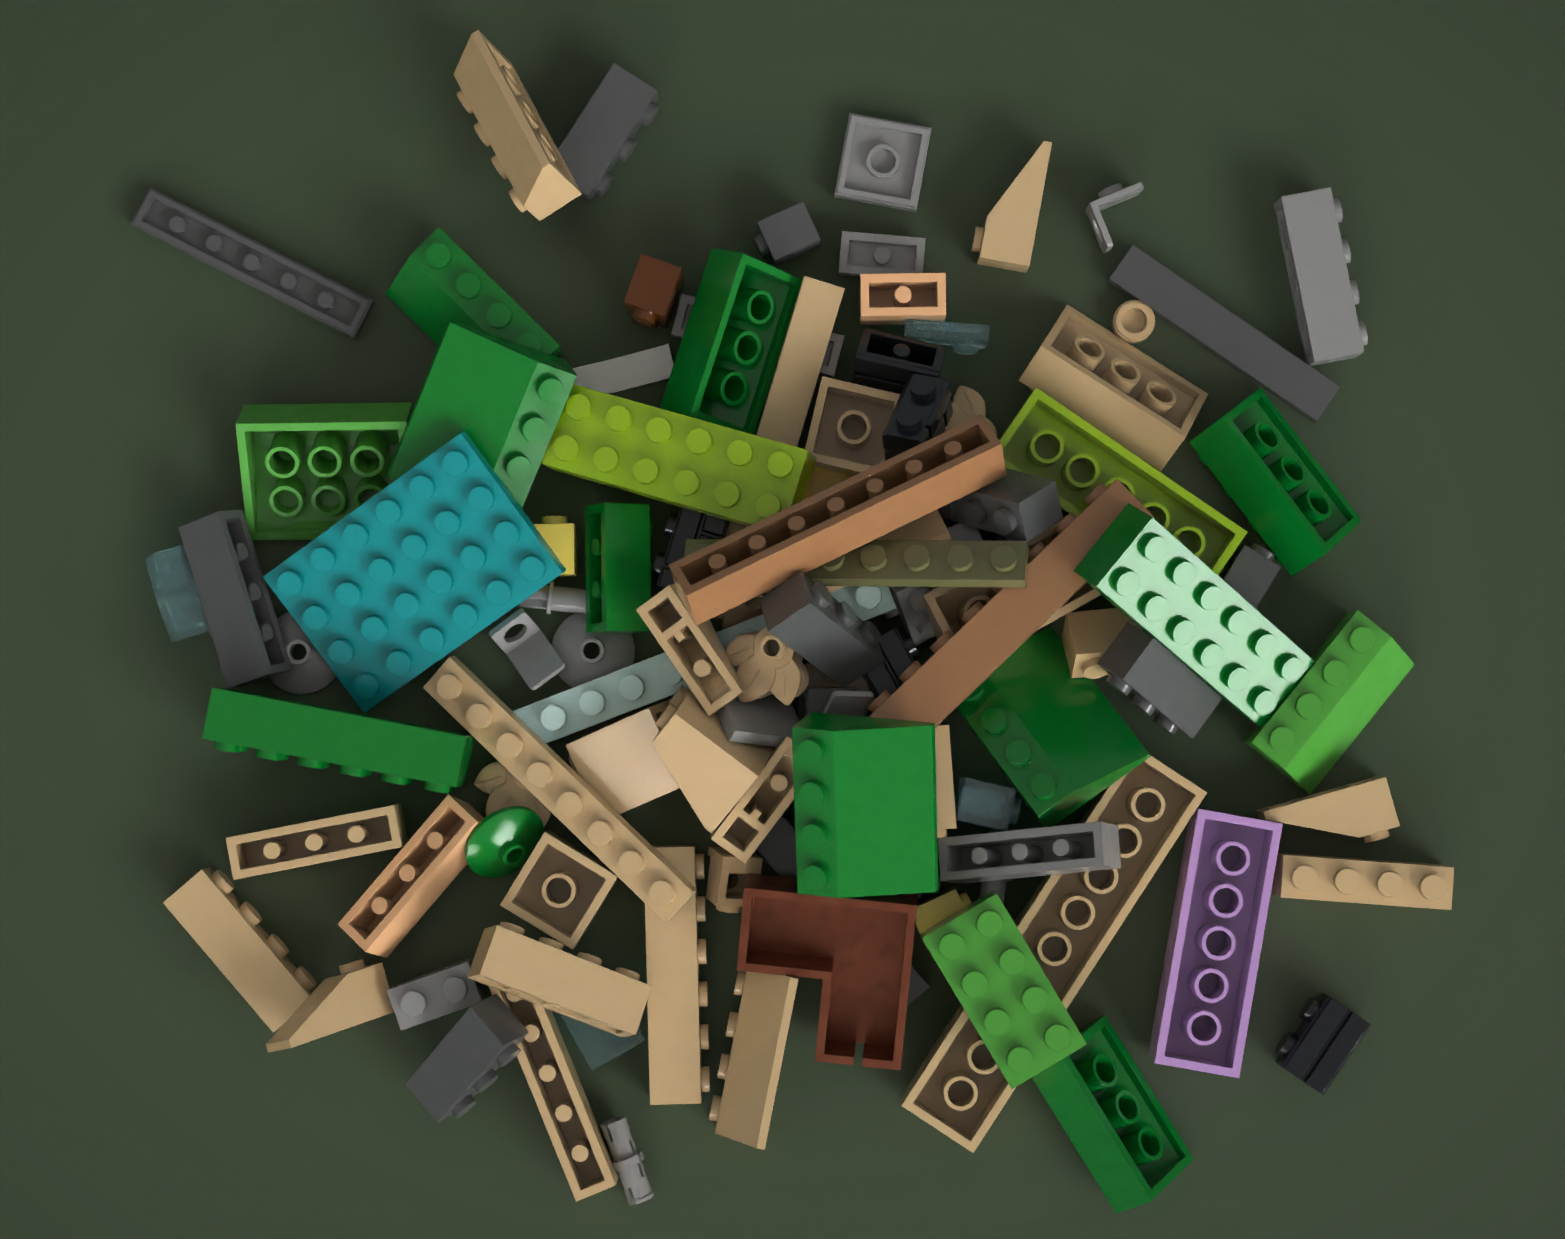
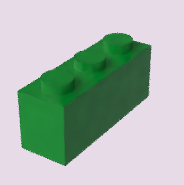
M603 502L585 506L586 633L634 634L650 631L636 611L637 608L651 599L653 562L650 558V538L653 533V521L650 517V504Z

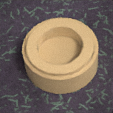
M1139 300L1124 302L1116 309L1112 317L1113 332L1130 344L1145 340L1152 333L1155 326V316L1152 309Z

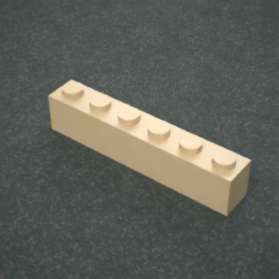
M696 844L653 846L696 889L697 879H705L704 854H696ZM697 890L667 922H664L645 904L647 984L652 986L647 1000L650 1105L701 1104L702 1092H710V1066H702L701 1050L709 1049V1024H701L700 1007H708L707 981H699V964H707L706 939H698V922H706L705 896H697Z
M489 986L491 994H497L529 1032L518 1044L521 1051L517 1058L576 1202L615 1186L619 1175L617 1171H614L612 1158L552 1011Z

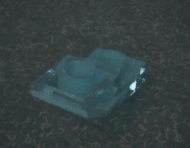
M179 545L147 555L145 559L152 588L171 641L175 642L208 632L207 619L184 546Z

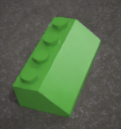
M1359 610L1349 611L1344 615L1311 656L1315 661L1313 666L1261 728L1256 725L1243 741V743L1308 795L1314 791L1415 665L1389 634Z

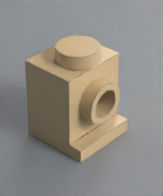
M709 847L710 865L705 898L716 905V910L740 913L747 874H761L763 858L753 853L745 864L723 847ZM729 873L733 874L732 880L728 883Z

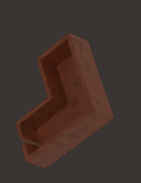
M748 873L743 891L737 971L823 979L815 1061L854 1065L856 1043H864L862 1066L901 1070L918 893L848 898L807 895L798 893L797 878Z

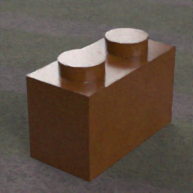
M641 253L623 301L628 314L633 317V323L650 330H656L658 325L668 328L685 282L681 267Z

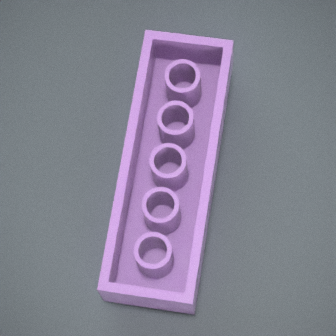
M1200 808L1196 809L1189 820L1148 1058L1154 1063L1234 1078L1240 1077L1282 823Z

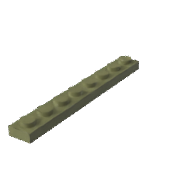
M686 539L684 557L721 539ZM873 540L804 575L814 583L819 581L824 586L1027 588L1029 547L1027 541Z

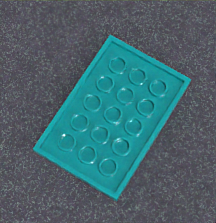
M464 430L264 575L263 578L365 713L564 573L566 568Z

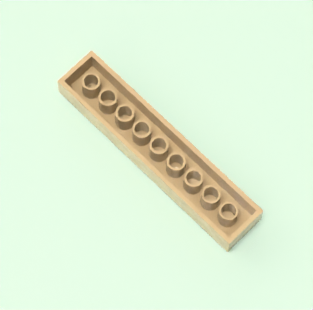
M1152 756L1097 794L1078 823L1101 821L1118 825L1121 868L1044 876L1014 921L1066 1010L1207 794L1206 791ZM960 1004L899 1100L902 1107L974 1153L1015 1088L1011 1089Z

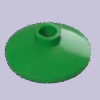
M523 806L505 807L491 813L477 824L468 837L465 846L467 864L473 872L487 878L502 877L519 870L524 866L544 833L542 820L532 809Z

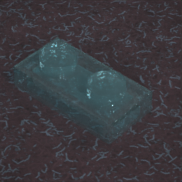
M905 319L903 327L904 337L921 340L926 343L952 346L953 352L958 354H978L979 348L986 349L989 343L990 325Z

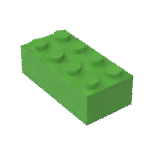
M990 891L919 934L1011 1089H1014L1087 1045L995 891Z

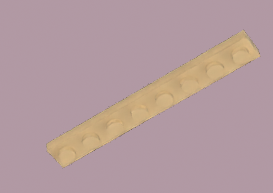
M450 656L424 685L423 689L664 922L669 921L697 889L456 656Z

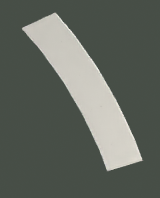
M665 344L633 354L572 368L577 374L574 384L611 394L668 379L674 363L669 344Z

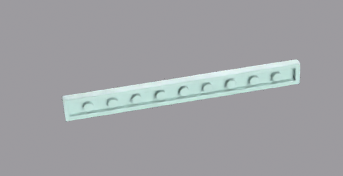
M844 586L830 592L831 596L840 603L842 601L847 602L854 610L856 616L863 621L898 608L889 587ZM762 614L716 633L726 651L730 642L739 634L747 632L759 633L767 625ZM664 652L519 708L513 712L547 744L672 696L681 685L687 689L689 687ZM733 666L735 671L738 670V667Z

